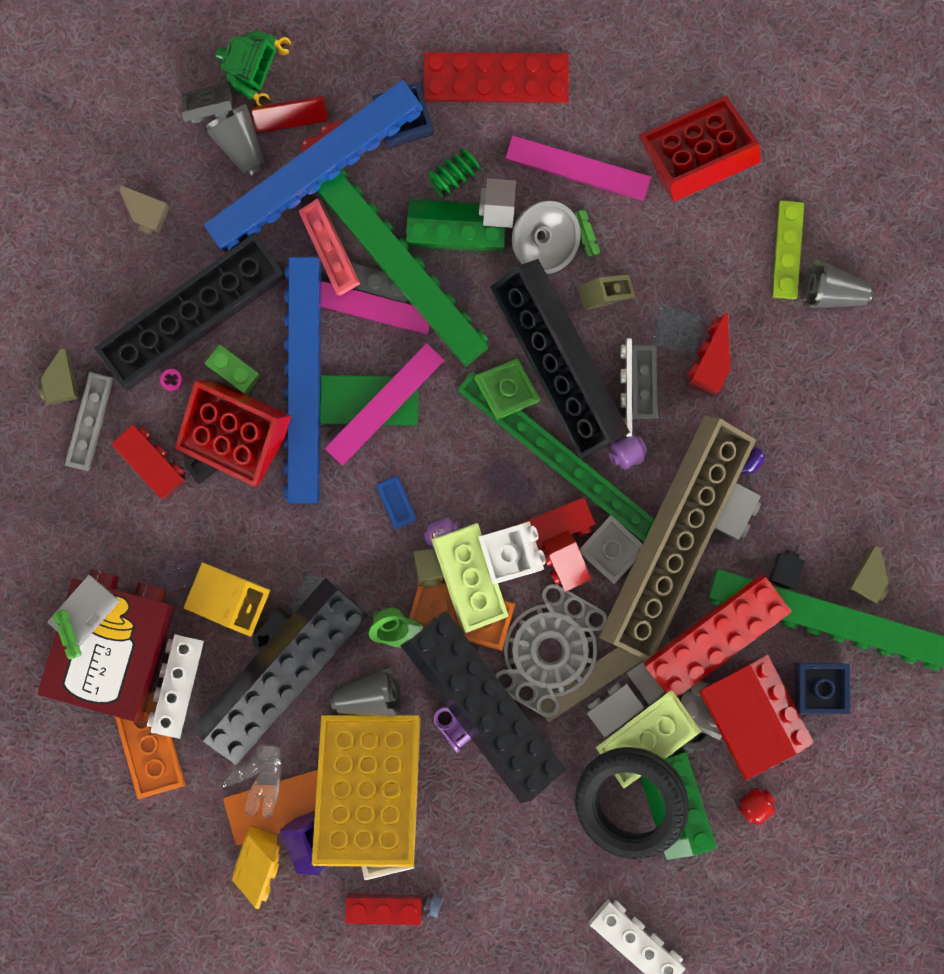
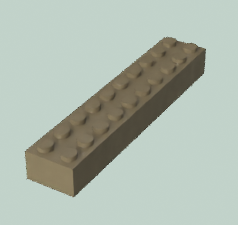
M704 415L599 636L600 639L644 660L649 659L657 652L756 439L720 418Z

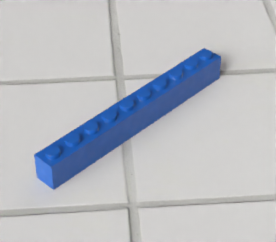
M401 80L205 223V228L218 247L227 253L254 233L257 235L261 231V227L268 222L273 223L281 217L280 213L284 210L296 207L301 202L300 199L306 194L315 193L320 189V184L324 181L337 177L341 172L340 170L346 165L355 164L360 159L361 154L367 150L372 151L377 148L383 138L395 135L400 130V126L405 122H412L417 119L423 107L405 81Z
M289 257V264H285V278L289 279V288H285V303H289V313H285L284 317L285 327H289V337H285L284 349L285 352H288V362L284 363V374L288 376V386L284 387V400L288 401V410H285L284 413L291 415L288 426V435H285L284 449L288 450V459H284V474H288V484H284L283 494L284 499H288L289 504H320L321 260L319 257Z

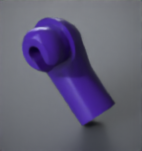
M754 448L751 450L741 474H752L762 465L765 456L761 449Z

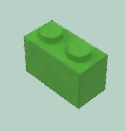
M220 344L205 362L207 367L245 395L250 393L261 378L259 373Z

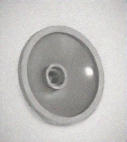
M546 200L530 205L521 213L513 228L512 246L518 261L524 264L539 259L546 274L555 273L566 267L574 258L580 244V226L576 216L567 206L556 201ZM539 231L542 232V237L540 239L537 238V234Z

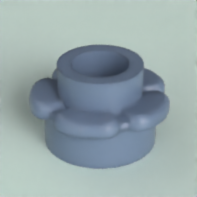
M436 893L433 897L428 896L425 903L424 911L428 912V918L430 916L438 918L441 909L440 906L442 905L443 898L437 897Z

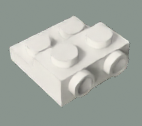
M530 522L479 537L493 584L544 569L545 555L542 550H538L536 544L538 532L534 526H531Z

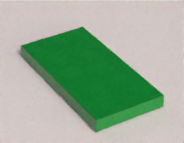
M321 375L320 424L348 425L393 377ZM419 388L382 426H418Z

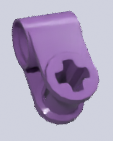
M446 705L440 706L435 710L434 722L443 733L451 747L458 753L461 751L460 748L471 738ZM443 711H447L452 715L451 721L445 724L438 720V715Z

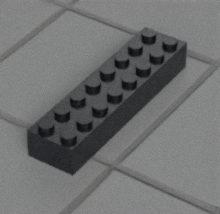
M254 233L95 346L94 349L122 388L128 391L284 280L285 275Z
M539 259L517 266L490 286L580 459L603 449L629 434L630 431Z
M325 578L196 722L193 729L204 743L237 765L369 615Z
M446 611L436 616L400 645L520 803L532 801L567 770Z

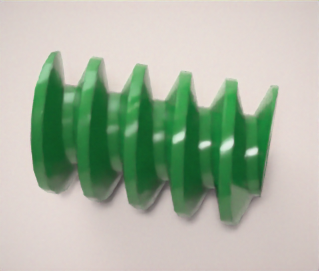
M465 148L460 149L461 157L456 153L452 154L453 162L445 159V168L440 164L436 165L437 173L433 170L428 171L429 182L441 199H443V190L451 194V184L457 189L459 188V179L467 183V173L474 178L473 169L476 168L482 172L474 156Z

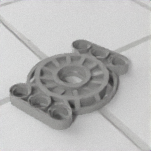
M555 584L548 585L543 590L542 598L545 602L544 605H537L526 610L510 626L504 645L505 663L508 670H502L495 675L497 679L502 674L511 676L512 684L510 687L505 688L514 700L545 717H551L558 711L559 703L556 699L557 696H563L575 691L591 675L597 656L596 638L593 631L603 629L607 621V616L601 609L569 591L565 592L562 587ZM551 588H555L560 592V599L554 603L549 602L546 598V593ZM574 600L580 602L582 606L581 612L577 615L569 613L567 608L569 602ZM542 608H548L549 612L543 613ZM537 610L538 615L531 617L526 622L522 619L528 613ZM592 613H600L602 615L603 623L601 626L594 627L589 623V617ZM519 622L522 626L517 631L515 638H511V633ZM589 631L591 637L586 638L584 632ZM547 638L556 639L562 646V655L555 662H546L539 655V645ZM509 642L513 643V649H512L513 658H512V659H509V658H508V643H509ZM588 642L593 644L592 659L588 658ZM515 663L517 669L512 670L510 664ZM586 663H591L587 674L582 679L580 674L584 670ZM575 679L579 682L573 688L564 691L563 686L570 684ZM529 686L532 688L534 694L530 700L525 701L520 698L519 691L522 687ZM558 688L559 693H553L552 689ZM546 698L552 699L555 703V708L550 713L543 712L540 706L541 702Z

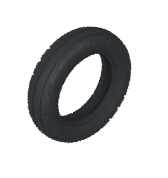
M621 747L606 751L586 766L577 783L575 807L580 824L589 838L610 854L626 859L650 858L669 849L684 831L689 814V800L685 785L672 765L651 751L634 747ZM623 772L635 773L647 778L658 788L665 804L663 822L654 830L639 834L625 832L617 828L605 817L600 807L599 790L602 782L614 774Z

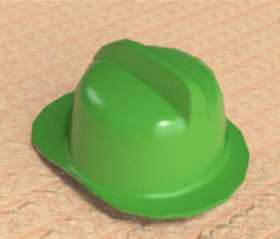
M386 608L381 611L375 610L373 612V625L370 627L369 637L374 642L401 648L400 645L424 626L416 620L406 618L396 608Z

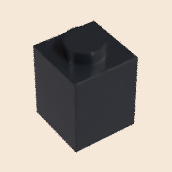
M786 550L785 553H778L769 581L796 589L805 560L799 559L800 554Z

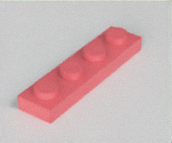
M317 198L298 212L336 294L341 296L359 285L360 281L322 200Z

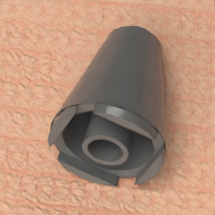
M245 104L233 109V112L215 119L204 128L206 133L243 174L248 172L251 176L261 171V165L265 162L249 109Z
M814 260V267H808L802 293L807 291L806 301H802L807 308L865 306L873 298L874 290L870 282L823 260Z
M392 667L383 668L335 689L330 697L332 708L336 709L339 714L398 716L400 713L396 710L401 709V695L398 682L394 684L391 676L396 675Z

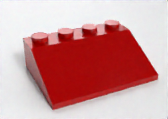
M727 96L640 135L662 185L673 202L761 162L759 142Z
M211 378L197 380L194 382L175 449L249 485L258 487L285 438L291 415Z
M768 654L748 661L699 690L745 781L791 758L814 743Z

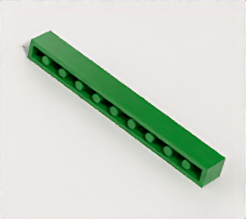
M342 168L337 177L324 181L316 192L466 368L488 349L486 341H488L487 337L480 329L475 331L470 325L472 320L464 310L462 312L457 310L454 306L457 304L455 299L448 292L444 294L440 290L439 286H441V283L433 274L428 276L423 270L426 266L417 255L414 258L408 252L410 249L403 238L397 239L392 232L395 230L386 219L382 221L377 216L379 213L378 209L371 201L365 202L361 197L364 195L357 184L351 185L346 178L349 176Z
M714 570L707 598L712 599V605L719 606L753 580L722 570ZM773 586L791 610V613L782 619L783 626L797 629V625L806 627V632L820 636L821 632L830 634L829 639L844 643V640L847 639L854 641L853 646L860 649L868 650V646L877 648V653L891 657L892 653L901 655L900 660L915 664L916 660L925 663V668L939 671L940 667L944 668V636Z

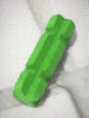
M585 210L575 212L574 215L580 226V239L582 245L586 246L584 248L586 256L594 257L600 253L598 244H595L596 238L591 224L587 222L589 219Z
M66 610L55 612L53 618L55 624H58L57 630L63 646L66 647L65 653L67 658L75 659L80 657L82 653L80 647L76 645L78 641L72 624L68 622L70 620L68 612Z

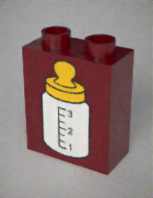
M90 569L89 575L102 584L120 602L80 646L82 654L78 658H67L65 653L66 647L63 646L59 633L56 631L37 695L133 722L143 721L176 607L163 603L167 591L165 589L138 582L134 595L116 590L119 580L118 576ZM72 578L66 600L83 582L82 580Z

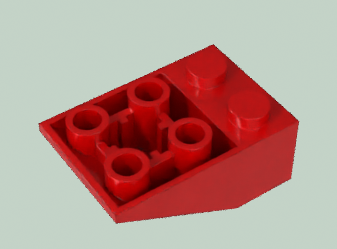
M726 312L721 317L716 316L715 320L712 321L707 331V334L711 336L702 342L696 354L700 358L698 361L695 360L690 366L686 377L690 378L687 385L712 397L720 392L730 372L729 317Z

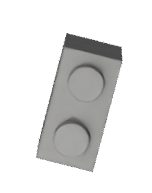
M487 178L486 188L481 187L479 215L484 216L483 226L513 228L516 180Z
M736 483L714 530L734 540H739L740 537L744 538L750 528L748 521L751 515L755 516L760 509L761 503L758 501L761 496Z
M619 682L607 690L608 696L602 700L598 697L587 705L589 710L586 711V714L604 737L644 709L641 702L626 683L620 685Z

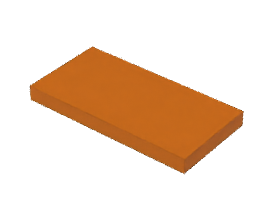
M439 583L438 586L432 588H424V585L418 586L409 619L416 620L425 626L436 616L446 611L461 630L447 585ZM504 601L509 617L463 633L469 642L502 651L515 603Z
M155 691L149 695L143 721L133 722L115 717L137 799L186 785L173 737L151 733L152 727L147 726L150 711L155 712L157 702H153Z
M318 769L223 797L236 846L243 844L249 826L278 834L281 833L280 829L295 818L315 811Z

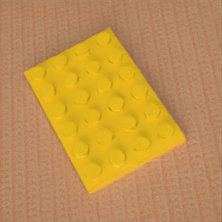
M321 715L312 851L313 866L414 867L420 738L419 715H398L394 717Z

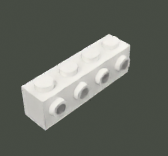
M174 635V639H168L165 653L170 655L168 663H162L159 677L164 679L162 687H156L153 702H157L155 712L150 711L147 726L152 727L151 733L180 739L204 641Z
M607 899L589 920V924L643 973L682 974L685 967L681 963L683 958L674 950L668 952L662 947L664 942L654 933L651 936L643 930L646 926L635 916L631 920L625 914L627 909L617 900L612 903Z

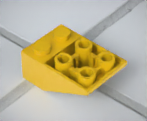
M202 562L184 609L252 637L271 589Z
M249 826L233 870L232 881L256 909H259L261 902L267 901L271 888L269 886L271 878H275L279 867L278 860L280 854L278 852L280 844H277V834Z

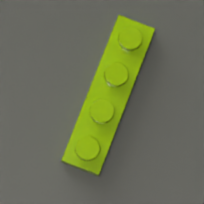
M779 202L772 298L797 299L804 214V203Z

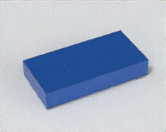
M398 475L376 484V488L395 530L417 521Z

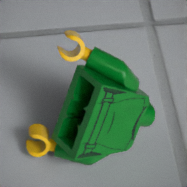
M255 30L241 37L231 38L228 48L219 47L215 57L217 61L222 62L221 69L226 73V79L232 88L247 99H254L257 106H263L259 103L260 98H266L270 101V97L265 93L258 94L256 91H261L276 50L281 55L289 54V50L283 49L280 45H291V41L287 37L277 40L276 36Z

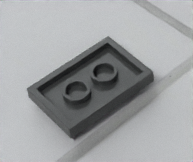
M229 82L182 93L181 113L184 122L197 123L203 121L206 116L214 115L215 117L227 115L232 110V91Z

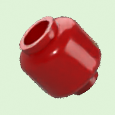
M753 788L740 799L739 804L741 807L738 810L750 824L761 825L775 813L773 803L776 800L767 789L762 792L759 788Z

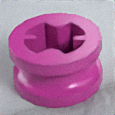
M167 369L161 374L160 383L168 391H177L183 385V377L177 370ZM169 374L171 376L177 375L178 379L175 380L177 382L175 386L171 384L166 385L165 381H168L166 377Z

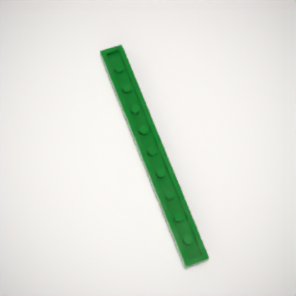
M472 371L457 391L644 543L655 519L521 410L497 420L474 379L477 374Z

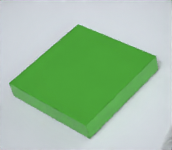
M518 358L477 374L474 378L497 420L540 401V397Z

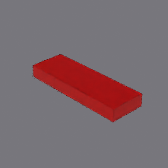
M324 96L252 107L256 133L328 121Z

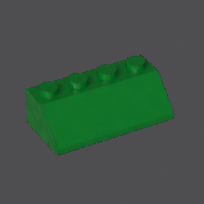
M410 199L406 243L410 248L503 253L505 227L483 226L484 216L479 215L480 203Z
M684 750L672 753L665 760L677 771L685 785L689 800V814L686 826L679 839L669 849L664 851L666 860L695 856L717 848L687 753ZM641 776L640 779L657 828L664 820V800L658 788L650 780Z

